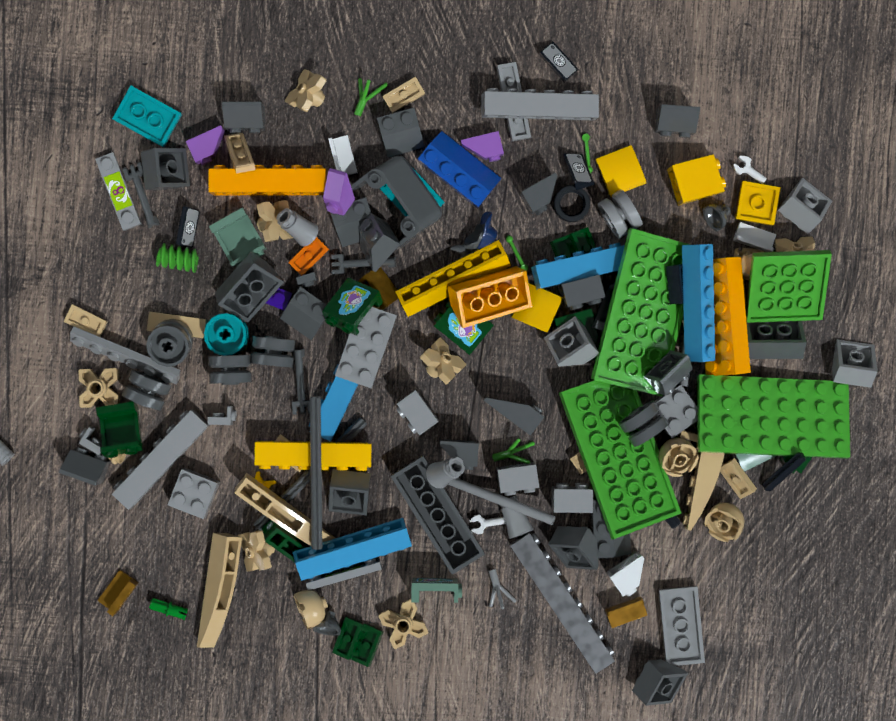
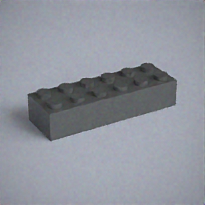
M422 455L393 473L391 478L453 575L485 555V552L446 489L435 488L428 482L426 471L430 464L425 456Z

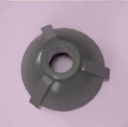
M711 204L705 206L702 210L706 223L715 231L725 227L728 220L727 216L731 213L727 205Z
M325 611L324 620L319 625L313 627V631L323 635H340L341 629L337 618H335V613Z

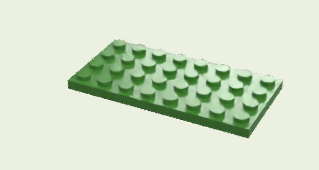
M629 228L598 349L599 354L596 357L591 379L663 396L653 389L644 376L670 350L674 351L684 308L683 304L669 303L666 266L681 264L682 245L690 244Z
M702 374L697 376L698 452L794 456L797 452H802L805 457L850 458L849 384L826 380Z
M594 380L560 392L562 404L611 540L681 514L669 477L660 465L659 450L654 437L634 447L628 439L633 431L625 433L619 426L621 420L642 406L637 390Z

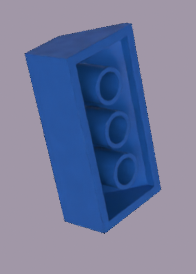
M443 131L435 137L418 158V162L477 209L502 179Z

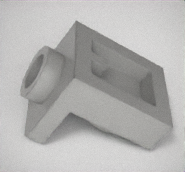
M227 406V417H224L225 413H213V417H208V425H233V421H236L237 411L233 410V406Z
M93 426L88 427V429L84 428L79 436L81 438L79 444L97 455H101L102 441L96 437L90 438L96 428Z

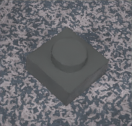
M315 272L296 277L298 285H303L304 288L315 285L314 281L318 280Z

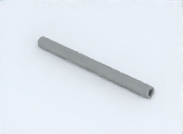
M459 478L454 479L448 484L552 525L554 523V515Z

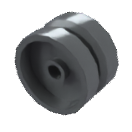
M176 319L164 320L148 336L146 344L148 354L159 365L166 367L176 366L183 362L192 349L193 334L190 328L182 321Z
M253 336L252 346L264 349V353L253 352L250 363L293 367L294 358L290 355H282V351H294L295 340H285L283 337Z
M251 355L208 356L209 367L221 368L219 372L209 373V384L239 385L240 383L252 382V372L239 371V367H249L251 365Z
M132 370L128 379L138 387L132 385L125 386L122 396L141 406L161 411L165 400L155 393L168 395L172 385L143 372Z
M654 400L638 407L619 423V426L625 433L633 431L628 439L634 447L653 438L669 424L664 415L655 416L659 411V407Z

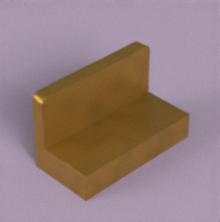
M381 267L376 272L370 271L358 280L362 284L379 290L383 303L379 308L373 305L374 308L384 310L399 299L395 292L397 291L396 287Z
M120 570L99 597L98 602L108 608L107 613L114 616L139 582Z
M641 596L605 609L611 628L648 616Z

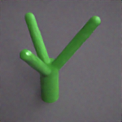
M359 78L360 99L354 114L361 116L366 102L387 87V83H384L367 96L371 81L367 80L363 91L362 79Z
M518 438L508 450L493 454V460L496 462L511 458L530 464L529 460L512 454L535 445V442L515 448L520 442Z

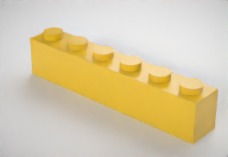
M498 240L395 292L409 317L449 297L447 286L504 270L510 267L511 264Z
M256 441L254 465H259V469H271V466H279V469H290V466H298L299 470H309V466H311L310 442ZM321 442L322 470H329V467H336V470H348V467H356L357 471H367V467L372 466V443Z

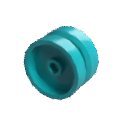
M228 313L218 314L206 324L204 331L205 342L208 348L216 354L222 356L235 355L246 347L249 340V328L245 321L236 315ZM226 331L231 333L230 337L225 338L224 334Z

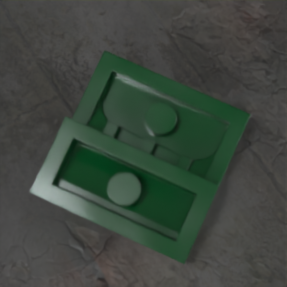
M588 227L550 242L555 257L566 255V258L573 257L572 253L584 251V254L591 253V249L596 248Z
M345 617L341 633L338 635L332 653L370 667L384 631Z

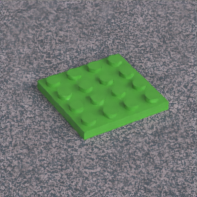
M831 251L752 253L746 322L823 320L832 256Z

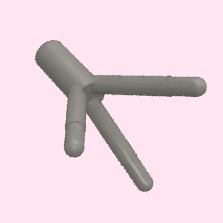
M496 569L488 571L493 585L489 607L493 606L495 594L497 593L501 609L505 608L500 590L515 603L516 599L500 585Z

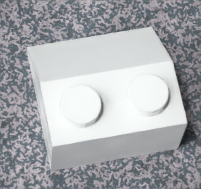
M638 551L606 572L622 596L632 595L637 591L636 588L640 584L644 558Z

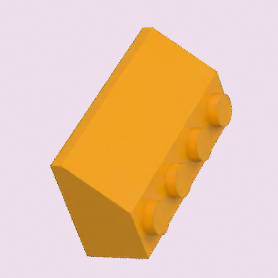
M518 266L447 286L450 305L462 328L532 307L527 271Z

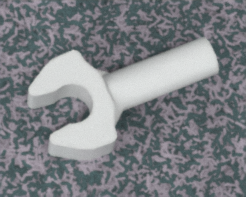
M747 156L738 157L744 163V168H740L736 164L732 165L735 173L738 175L747 173L761 184L767 179L751 167V158Z
M477 514L470 519V522L478 521L481 524L479 528L471 529L476 534H483V530L486 527L506 524L504 517L484 519L480 514Z

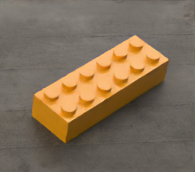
M214 165V169H209V193L214 196H323L328 171L322 165H311V168H304L303 165H292L291 169H285L283 165H272V169H266L264 165H255L254 171L236 174L234 166L233 169H228L225 165Z
M741 257L713 259L716 353L715 361L705 362L706 375L714 376L751 373Z

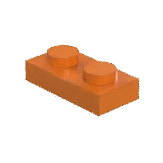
M316 237L311 244L304 246L288 263L303 276L329 249Z

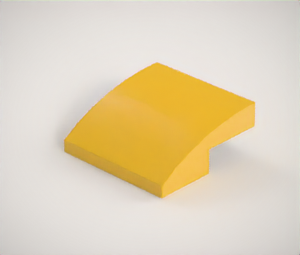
M632 145L596 159L610 197L620 189L626 192L646 184V179Z
M529 284L532 307L514 312L512 318L548 333L563 297L544 289L536 290V286Z

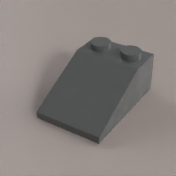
M484 397L483 399L530 436L544 418L541 415L543 411L534 404L530 407L528 404Z

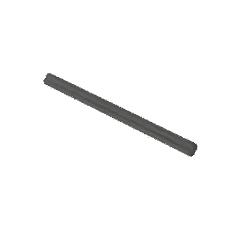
M311 396L312 549L319 550L322 549L321 398L319 396Z
M361 417L358 418L335 442H350L367 425L366 421ZM311 466L280 496L287 503L311 481ZM262 514L254 522V526L261 530L271 519Z

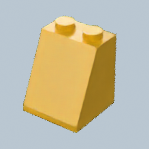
M714 154L675 164L667 169L678 206L725 191L726 182L724 177L720 176V162L718 158H715Z

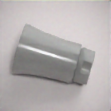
M285 208L277 215V224L289 233L300 246L311 244L317 237V224L305 219L295 211Z
M451 457L430 464L426 471L428 482L435 488L446 487L465 471L463 460L459 457Z
M517 495L510 497V499L518 501ZM501 506L509 539L534 530L526 515Z

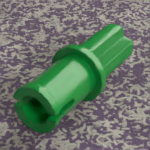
M155 598L151 600L149 605L151 610L164 613L167 617L170 615L184 621L186 615L179 612L186 614L188 612V608Z

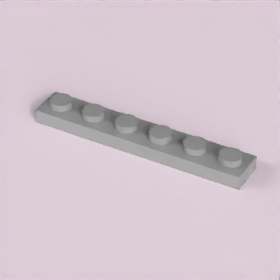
M73 326L70 332V341L78 347H86L95 354L108 356L112 361L125 363L132 369L142 370L145 374L159 377L166 383L177 385L180 379L181 370L177 368L159 365L148 356Z

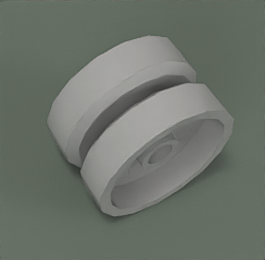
M622 189L612 194L613 202L605 198L597 203L606 224L618 239L628 234L627 226L636 229L643 225L635 206Z

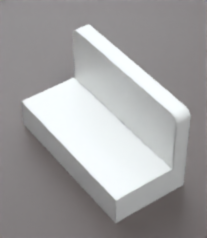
M348 135L335 139L332 137L328 138L336 170L346 172L347 175L358 173Z
M739 222L733 241L765 252H773L774 248L772 246L777 234Z

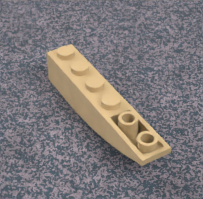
M698 452L699 459L694 467L695 473L694 476H691L689 487H692L691 495L688 494L686 499L688 511L683 516L685 529L691 531L701 516L717 482L725 453Z
M246 473L235 487L234 493L276 524L312 546L311 519ZM322 528V543L335 539L334 536Z
M213 533L197 641L198 648L215 647L223 628L235 587L242 537L229 533Z

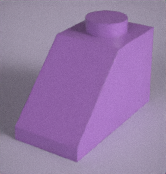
M221 125L186 141L195 163L206 165L212 162L211 158L216 157L225 132Z
M499 131L461 140L462 147L483 160L489 159V162L500 160V156L504 155Z
M330 168L323 200L327 211L343 216L354 202L355 197L347 173Z

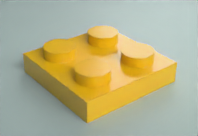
M742 181L735 219L773 226L781 187Z

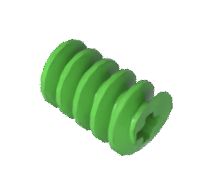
M163 243L157 254L156 266L162 264V267L166 268L169 264L170 269H174L177 265V269L180 271L183 267L186 272H189L192 268L193 273H195L199 257L196 249L189 253V248L186 247L184 252H182L181 246H178L177 250L174 251L172 244L169 249H166V244Z

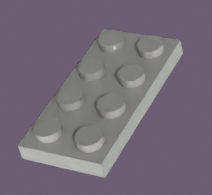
M371 307L358 325L359 334L357 336L349 334L335 376L372 389L397 315Z
M687 586L658 589L665 661L674 666L705 663L698 587Z

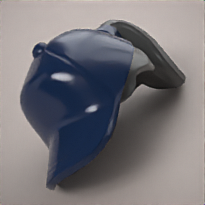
M487 211L482 215L480 224L476 225L474 232L468 235L463 245H454L450 250L457 251L466 257L494 243L498 233L491 226L492 212Z

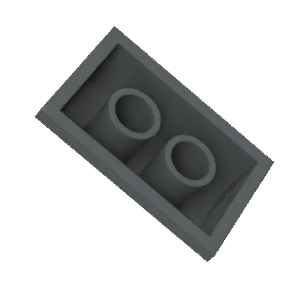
M250 252L215 292L217 304L244 321L249 322L284 283V280L264 259Z
M802 321L747 323L750 359H803L807 342Z
M593 498L591 526L592 533L597 539L598 558H613L631 554L630 533L611 540L597 498Z

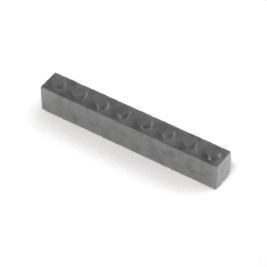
M529 532L525 533L510 543L511 548L595 674L615 662L612 657L615 653L609 645H604L602 642L604 639L599 629L594 630L591 625L594 622L588 613L584 615L580 609L583 605L577 597L573 599L570 594L573 590L567 581L564 583L559 578L562 575L556 565L551 566L549 563L551 557L545 549L541 551L538 546L541 542L535 533L532 535Z

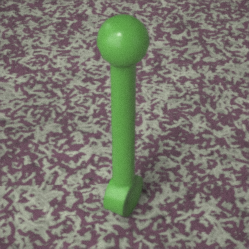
M584 134L582 140L585 144L586 163L590 173H592L593 168L590 165L588 145L590 136Z
M511 235L506 236V242L511 245L521 265L520 268L527 271L528 266L524 264L513 243V237Z

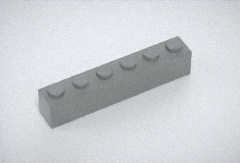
M489 88L481 94V118L596 120L599 118V94H593L592 91H582L581 94H574V91L570 90L563 91V93H555V90H544V93H536V90L533 89L525 90V92H517V89H506V92H498L496 88Z
M194 409L186 410L179 417L181 421L177 425L173 424L166 431L168 435L163 440L159 438L154 443L153 447L155 449L150 454L146 452L140 458L141 464L137 468L133 466L127 472L128 477L124 482L120 480L113 487L115 491L112 495L128 510L138 503L210 426Z

